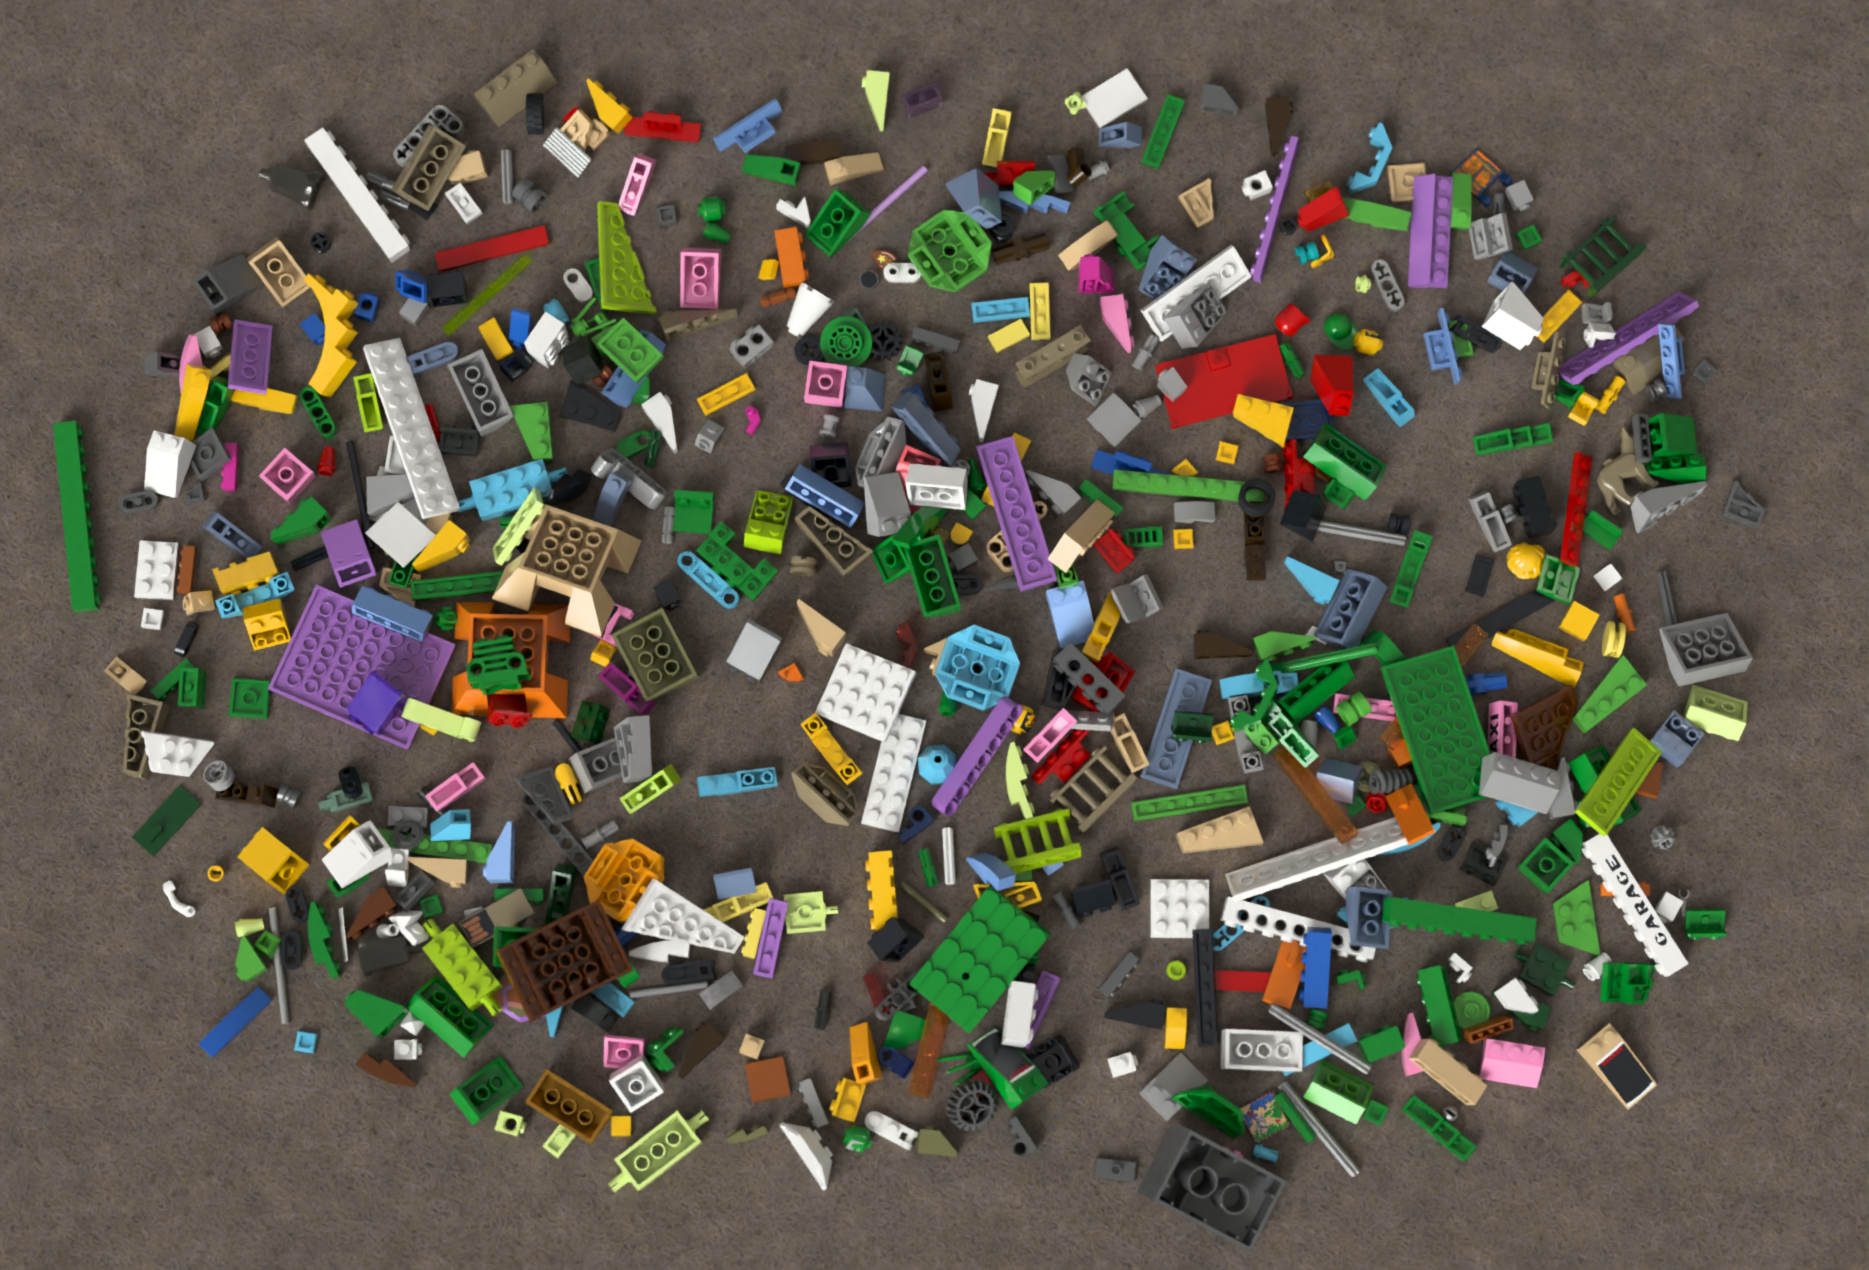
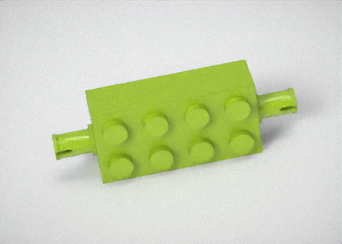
M432 918L428 920L432 928L425 922L422 927L429 933L432 940L422 949L467 1007L474 1011L484 1004L492 1016L498 1014L493 1007L500 1013L503 1008L494 999L493 995L501 990L503 986L458 928L452 924L444 931H441Z

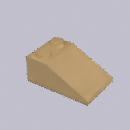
M278 237L246 258L282 307L310 288L304 280L306 275Z
M798 599L797 608L819 648L818 651L826 657L828 655L833 657L846 640V632Z

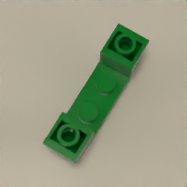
M1267 659L1264 660L1263 664H1258L1255 673L1257 674V680L1269 685V687H1264L1261 693L1263 699L1260 704H1256L1252 712L1254 716L1241 710L1238 715H1233L1230 725H1232V731L1235 733L1261 724L1275 697L1278 685Z

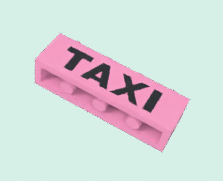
M1501 700L1489 704L1487 745L1490 754L1497 752L1516 758V733L1510 714L1517 711L1518 703Z

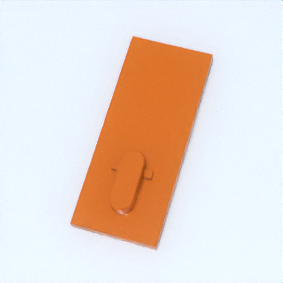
M1412 784L1385 796L1409 845L1435 833Z
M1292 940V943L1282 941L1262 999L1264 1002L1276 1004L1288 1011L1291 1009L1300 982L1301 970H1304L1305 963H1302V951L1306 952V947L1299 945L1300 942Z

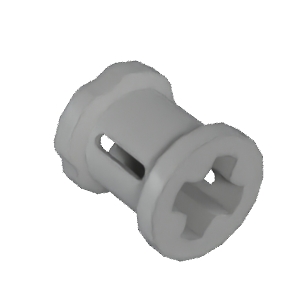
M825 414L820 434L836 438L835 431L840 418Z

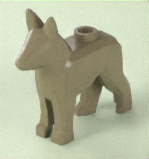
M1625 427L1619 430L1621 438L1620 456L1614 460L1612 457L1603 463L1604 468L1598 473L1597 479L1599 489L1604 496L1607 509L1612 517L1621 512L1615 503L1616 499L1628 506L1635 500L1634 496H1630L1626 492L1623 481L1636 477L1647 491L1655 489L1659 485V482L1649 475L1645 463L1636 462L1633 434H1628Z

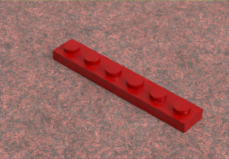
M1582 452L1574 453L1560 558L1561 562L1572 567L1579 564L1592 457Z

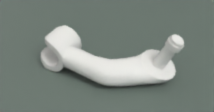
M167 881L163 884V890L167 894L172 907L183 915L192 917L195 914L194 907L177 900L173 893L176 890L173 882Z

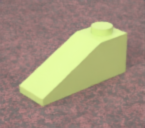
M867 70V75L863 76L862 87L865 88V94L880 131H884L890 75L889 72Z

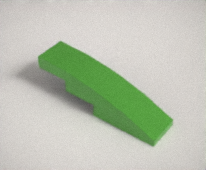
M1342 197L1349 214L1345 218L1355 222L1368 223L1374 227L1408 231L1412 216L1411 212Z

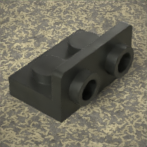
M1472 843L1460 866V870L1483 881L1485 884L1495 886L1501 877L1507 859L1499 856L1496 864L1493 867H1489V859H1486V849Z

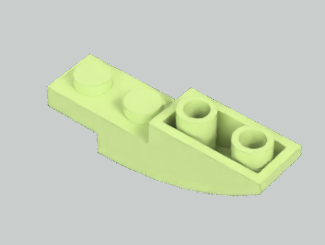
M1012 742L1009 746L1006 761L1008 796L1011 806L1019 803L1024 819L1033 818L1032 814L1035 813L1032 802L1028 803L1026 796L1029 794L1025 784L1021 785V782L1027 780L1026 775H1029L1026 764L1021 762L1020 757L1023 755L1019 745L1015 746V743Z

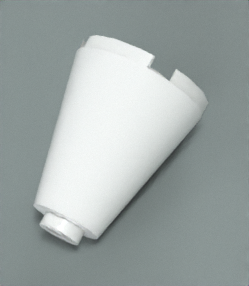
M801 282L787 323L788 331L797 337L799 334L804 335L829 309L834 301Z

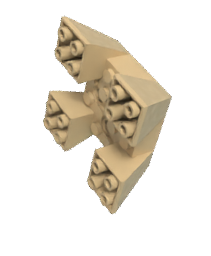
M544 504L541 514L536 515L533 519L534 522L530 530H526L522 535L530 540L526 551L505 567L492 599L529 612L539 587L571 597L565 625L601 637L615 606L614 601L602 584L601 578L606 567L629 573L641 540L616 528Z

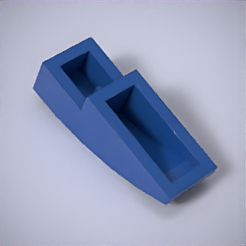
M408 269L395 271V290L400 291L402 296L427 303L426 280L421 275Z

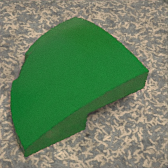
M897 1011L893 1015L883 1047L900 1049L907 1047L915 1041H919L928 1031L932 1021Z

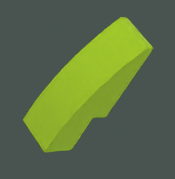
M372 373L353 377L364 433L384 429L377 389Z

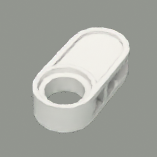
M568 269L564 274L565 284L579 302H589L593 297L590 285L577 269ZM570 274L578 276V280L575 283L568 281Z

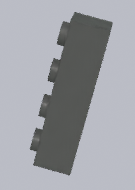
M915 327L912 335V340L915 344L923 343L926 347H936L938 351L946 350L947 353L952 355L954 353L957 354L960 340Z
M1636 414L1632 417L1635 459L1637 463H1648L1652 460L1648 415Z
M1129 952L1099 990L1107 997H1112L1116 993L1115 989L1117 986L1120 987L1124 983L1123 979L1125 977L1128 978L1132 973L1130 970L1138 966L1139 958Z

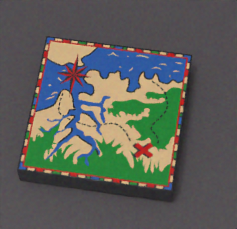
M1272 1091L1240 1108L1243 1111L1244 1123L1255 1144L1291 1126L1283 1110L1275 1101Z

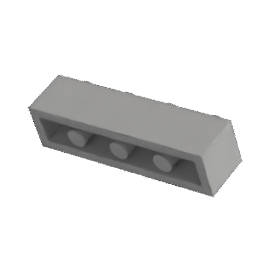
M811 1078L799 1082L798 1088L800 1093L803 1092L804 1097H802L804 1103L808 1104L809 1108L807 1111L809 1116L812 1115L813 1120H811L813 1126L818 1129L828 1125Z

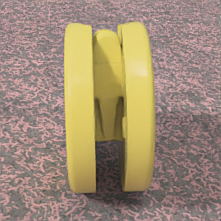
M1607 622L1602 641L1603 656L1609 655L1614 658L1621 656L1626 637V625L1619 622L1615 630V622Z

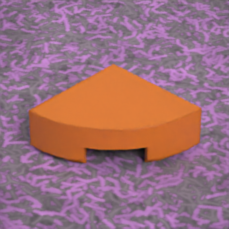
M795 662L778 671V674L787 681L799 682L804 680Z

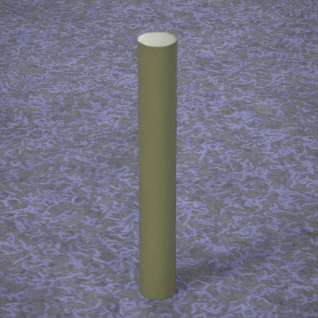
M903 881L900 884L899 888L942 923L946 922L949 917L906 882Z

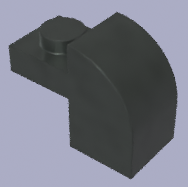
M587 995L576 999L570 1008L608 1033L619 1018L618 1015Z

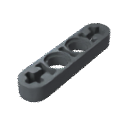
M924 965L919 967L876 1007L875 1014L878 1019L887 1021L918 993L917 990L909 991L906 985L912 981ZM895 994L900 995L903 1002L900 1004L896 1003L893 996ZM890 1004L892 1007L887 1013L883 1014L881 1011Z

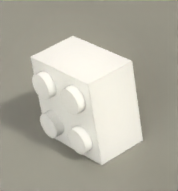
M644 1054L611 1073L609 1078L610 1084L630 1113L664 1092V1083Z

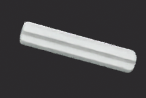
M946 827L942 829L945 884L953 885L955 884L953 829Z

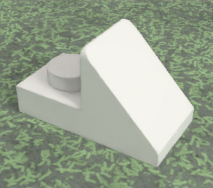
M805 197L797 209L792 202L779 200L776 205L779 212L807 229L810 227L811 223Z
M390 847L393 860L388 862V868L385 869L387 885L405 887L408 884V857H410V849Z
M403 910L390 916L389 920L398 926L400 932L413 946L426 941L430 936L417 922L423 911L407 912Z

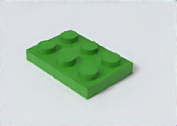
M624 318L596 344L637 384L664 358L663 354Z

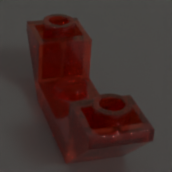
M905 621L903 625H899L895 635H898L897 641L910 646L909 649L905 648L902 655L904 659L902 666L910 669L918 652V645L909 622Z

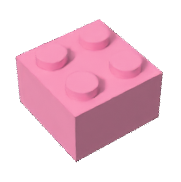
M809 361L804 395L805 403L842 408L847 366Z

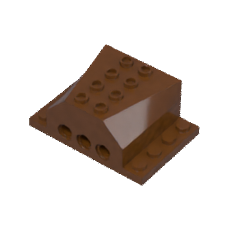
M599 900L558 918L496 950L500 962L530 1022L633 971Z

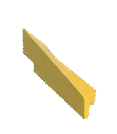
M1516 629L1509 630L1507 634L1498 631L1492 641L1493 647L1564 684L1572 685L1575 688L1584 662L1567 657L1569 649Z

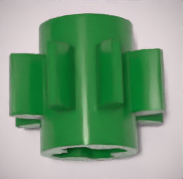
M442 607L440 611L435 613L436 626H441L442 631H450V629H453V626H456L458 615L457 612H452V607Z

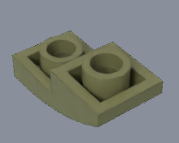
M759 1124L749 1130V1135L745 1133L744 1129L739 1131L736 1128L728 1133L729 1138L726 1140L728 1143H743L757 1139L767 1134L768 1131L764 1125L760 1127Z

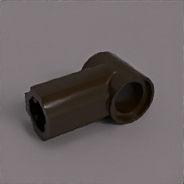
M1077 147L1068 150L1070 171L1067 173V178L1074 186H1079L1092 175V171L1085 161L1084 149Z

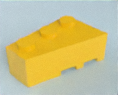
M1238 394L1233 416L1285 448L1294 407Z
M270 551L247 558V561L237 565L235 562L229 564L230 568L221 571L218 568L212 569L220 591L225 596L230 594L237 596L241 594V591L255 589L259 587L258 584L263 582L270 583V578L280 575Z

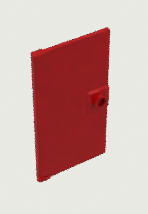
M1276 334L1155 365L1158 378L1163 370L1166 368L1170 370L1173 367L1187 385V390L1173 403L1162 392L1172 429L1232 414L1238 394L1273 403L1293 398Z

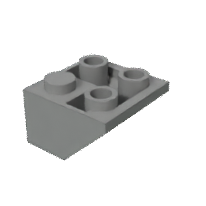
M1074 353L1066 369L1070 387L1074 392L1097 407L1112 372L1092 357Z

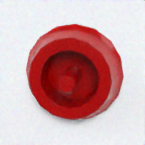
M1369 793L1366 797L1368 809L1373 813L1386 811L1389 807L1386 795Z

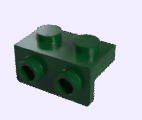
M582 700L571 737L591 742L595 745L600 744L607 720L609 719L610 709L598 703Z
M1175 710L1172 730L1173 738L1182 742L1187 740H1195L1198 743L1211 741L1213 714Z

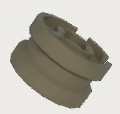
M802 556L791 557L792 567H790V574L807 577L816 576L815 566H817L818 560L812 557L802 558Z

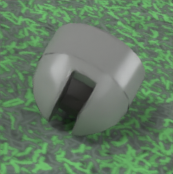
M1447 1106L1442 1110V1117L1445 1121L1451 1122L1458 1117V1111L1453 1106ZM1447 1109L1455 1115L1453 1118L1446 1112Z

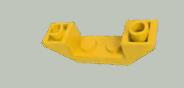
M814 713L800 724L816 748L846 785L862 775V772L853 760L847 756L830 734L827 726L817 713Z

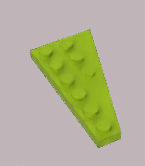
M599 201L597 203L601 309L656 314L657 310L650 299V291L647 290L644 283L645 277L635 251L633 252L630 236H627L624 228L625 223L618 203Z

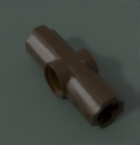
M1041 233L1029 238L1020 237L1014 239L1010 244L991 249L997 266L1013 260L1021 261L1020 259L1024 257L1027 259L1032 254L1050 249L1046 233Z

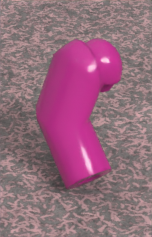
M749 406L746 408L745 413L750 423L745 431L753 436L761 423V417L757 408Z

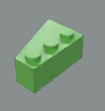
M548 403L510 406L533 460L543 459L544 463L554 462Z

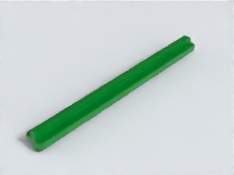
M1370 643L1271 664L1270 666L1272 671L1289 673L1378 654L1379 647L1377 643Z

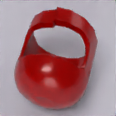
M1291 302L1275 318L1277 328L1286 336L1297 334L1298 329L1302 325H1308L1311 322Z

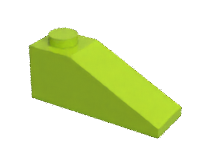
M670 764L619 799L629 814H632L682 779L672 764Z

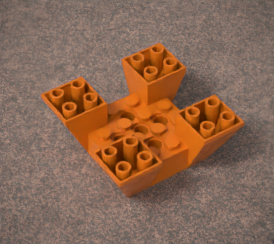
M456 602L458 619L455 626L454 639L469 640L468 662L476 659L472 643H477L478 639L488 638V641L495 640L497 636L505 635L509 631L514 633L512 639L515 642L516 647L514 648L516 652L522 655L526 651L532 652V656L529 659H525L529 666L531 680L521 681L522 689L513 691L500 690L494 694L525 695L527 711L532 714V718L567 719L568 680L548 674L547 668L548 643H570L571 626L565 625L569 604L533 603L528 615L494 614L495 602ZM521 662L515 663L513 667H519ZM477 669L475 674L481 673L482 669ZM467 671L454 676L452 682L451 713L458 716L487 717L489 695H483L479 688L472 689V684L468 683Z

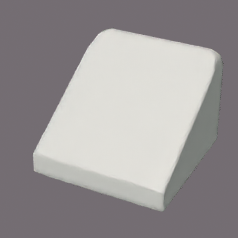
M1611 563L1593 576L1604 591L1622 579Z

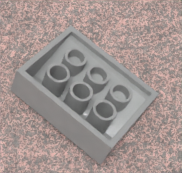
M1728 613L1665 626L1659 629L1669 669L1678 686L1745 672L1753 658Z

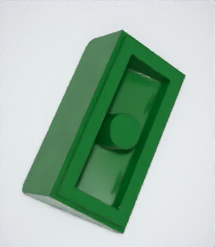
M646 377L633 398L632 404H643L648 400L650 396L649 377Z

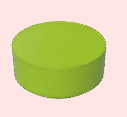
M1175 960L1168 964L1166 972L1172 980H1180L1186 974V967L1181 961Z

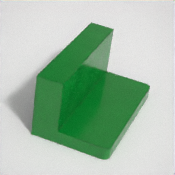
M1593 510L1590 511L1584 520L1583 533L1608 550L1612 549L1624 532Z
M180 668L179 707L204 709L205 670L200 668Z

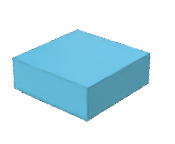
M298 1031L294 1050L314 1053L318 1034Z

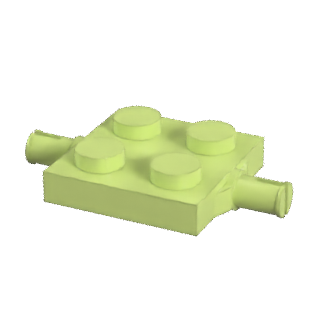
M822 891L784 895V901H788L785 917L787 934L826 931V914H838V910H836L838 909L837 905L826 907Z

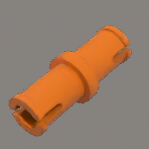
M1625 594L1614 596L1613 599L1618 610L1617 617L1620 618L1621 623L1626 625V634L1636 631L1631 616L1633 613L1628 607Z

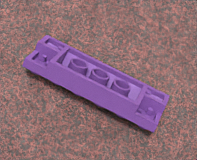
M1435 174L1417 176L1413 180L1408 287L1447 288L1453 177L1435 176Z

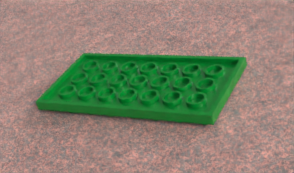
M1450 646L1381 667L1429 815L1487 798V796L1479 794L1482 758L1489 755L1490 751L1455 647Z

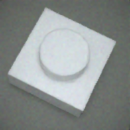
M144 608L141 627L161 630L164 611Z

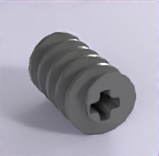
M1404 767L1373 770L1369 776V789L1373 794L1395 792L1409 784L1413 786L1412 774Z

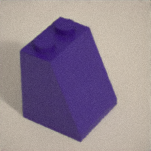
M372 670L346 710L350 713L348 717L356 723L360 720L365 724L363 728L371 735L374 732L380 735L406 703L407 698Z

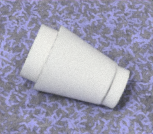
M1602 953L1585 964L1583 973L1592 981L1599 979L1602 975L1603 963L1611 962V958L1606 953Z

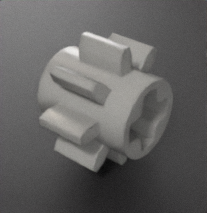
M1665 825L1657 826L1650 835L1652 838L1651 842L1654 847L1659 846L1661 850L1668 849L1673 845L1675 840L1673 835L1675 833L1671 827L1667 829Z

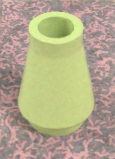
M262 918L239 919V921L234 922L237 937H247L260 930H264Z

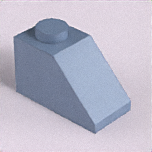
M1124 122L1099 129V147L1132 148L1142 145L1141 126Z

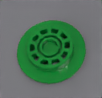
M850 316L838 317L829 322L821 334V352L830 364L858 367L866 361L871 352L872 337L870 331L857 318Z

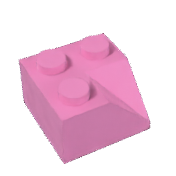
M284 448L259 477L291 505L316 478V475Z

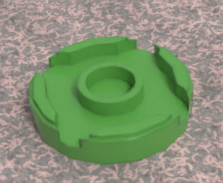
M1472 991L1465 992L1454 1000L1459 1027L1462 1029L1489 1020L1490 1006L1481 994Z

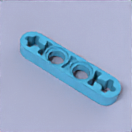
M1258 896L1250 902L1257 904V900L1260 902L1264 900V906H1270L1269 900L1264 896ZM1243 910L1238 912V918L1240 920L1241 914L1245 912ZM1226 925L1213 934L1214 938L1219 939L1222 936L1219 932L1223 931L1225 937L1230 940L1226 942V939H1223L1220 943L1222 946H1215L1214 951L1223 950L1244 931L1243 926L1236 925L1237 933L1232 936L1227 934Z

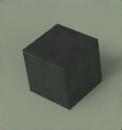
M588 337L562 347L564 367L577 385L602 375L601 356Z

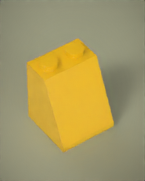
M263 827L254 835L253 839L242 849L238 856L241 861L284 895L288 888L293 886L309 866L306 861Z

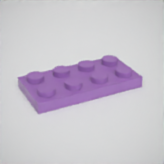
M234 320L228 377L229 389L266 395L272 338L271 325Z

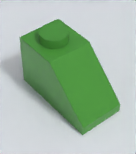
M1026 171L1014 180L1013 195L1032 205L1054 187L1055 172Z
M243 936L235 963L238 970L235 972L241 981L245 980L249 983L267 971L268 968L248 937Z

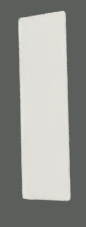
M342 907L338 910L343 950V961L345 963L348 961Z

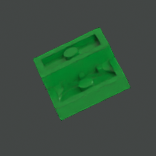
M1546 554L1536 591L1569 605L1572 601L1580 568L1572 567L1561 562L1559 558Z

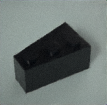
M1535 476L1516 481L1515 487L1512 490L1514 497L1519 500L1518 512L1524 518V533L1528 534L1529 539L1551 534L1557 527L1556 521H1551L1549 513L1552 510L1550 506H1547L1545 500L1546 493L1540 477Z
M1060 647L1055 648L1052 652L1041 706L1057 710L1065 707L1076 688L1069 682V676L1065 672L1060 673L1054 667V658L1064 649ZM1076 662L1069 664V668L1072 671H1077L1080 668Z

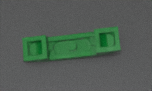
M1414 530L1389 602L1408 608L1433 536Z

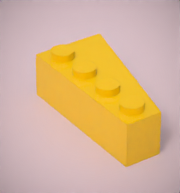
M892 850L869 852V860H865L866 872L870 871L871 879H867L868 891H872V898L869 899V909L874 911V918H870L871 930L875 929V932L881 930L888 919L892 917L898 918Z

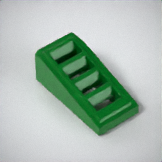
M1162 527L1123 529L1125 546L1130 545L1132 549L1162 548ZM1137 533L1141 534V543H1137ZM1145 533H1148L1149 542H1145ZM1152 533H1156V542H1153ZM1129 534H1133V544L1129 542Z

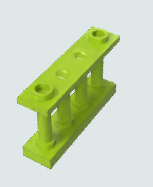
M1069 808L1057 809L1052 813L1010 824L1002 823L994 827L995 838L1002 837L1008 860L1004 863L1015 874L1081 857L1080 844L1072 843L1066 820H1070ZM1059 824L1065 844L1063 847L1053 848L1047 825ZM1040 828L1046 848L1044 852H1034L1028 830ZM1021 832L1027 855L1017 858L1010 835Z

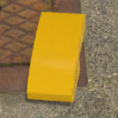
M495 317L478 327L497 361L514 352Z

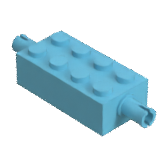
M543 459L469 481L473 492L472 497L459 500L460 509L458 511L461 513L462 511L476 508L482 522L519 510L533 487L541 490L543 502H546L553 483L557 482L564 473L567 474L566 467L549 472L546 470Z

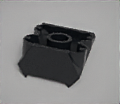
M1061 1034L1025 1054L1038 1067L1049 1083L1044 1088L1049 1087L1080 1068L1079 1061Z

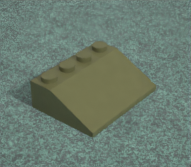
M663 608L611 634L646 702L684 687L700 678L667 612Z

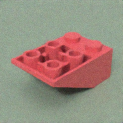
M908 445L905 446L895 472L899 473L907 502L906 478L909 464L941 466V459ZM909 505L910 512L913 514L922 507Z

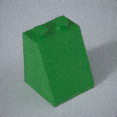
M1660 413L1648 419L1652 459L1697 454L1698 445L1695 441L1696 427L1693 423V417Z
M360 990L356 992L351 991L345 999L347 1001L344 1003L380 1039H383L409 1012L402 1005Z

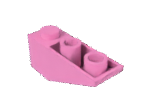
M1123 294L1100 297L1102 320L1126 352L1131 353V347H1134L1133 336H1129L1131 320L1130 317L1127 318L1126 311L1129 310L1127 299L1124 300Z

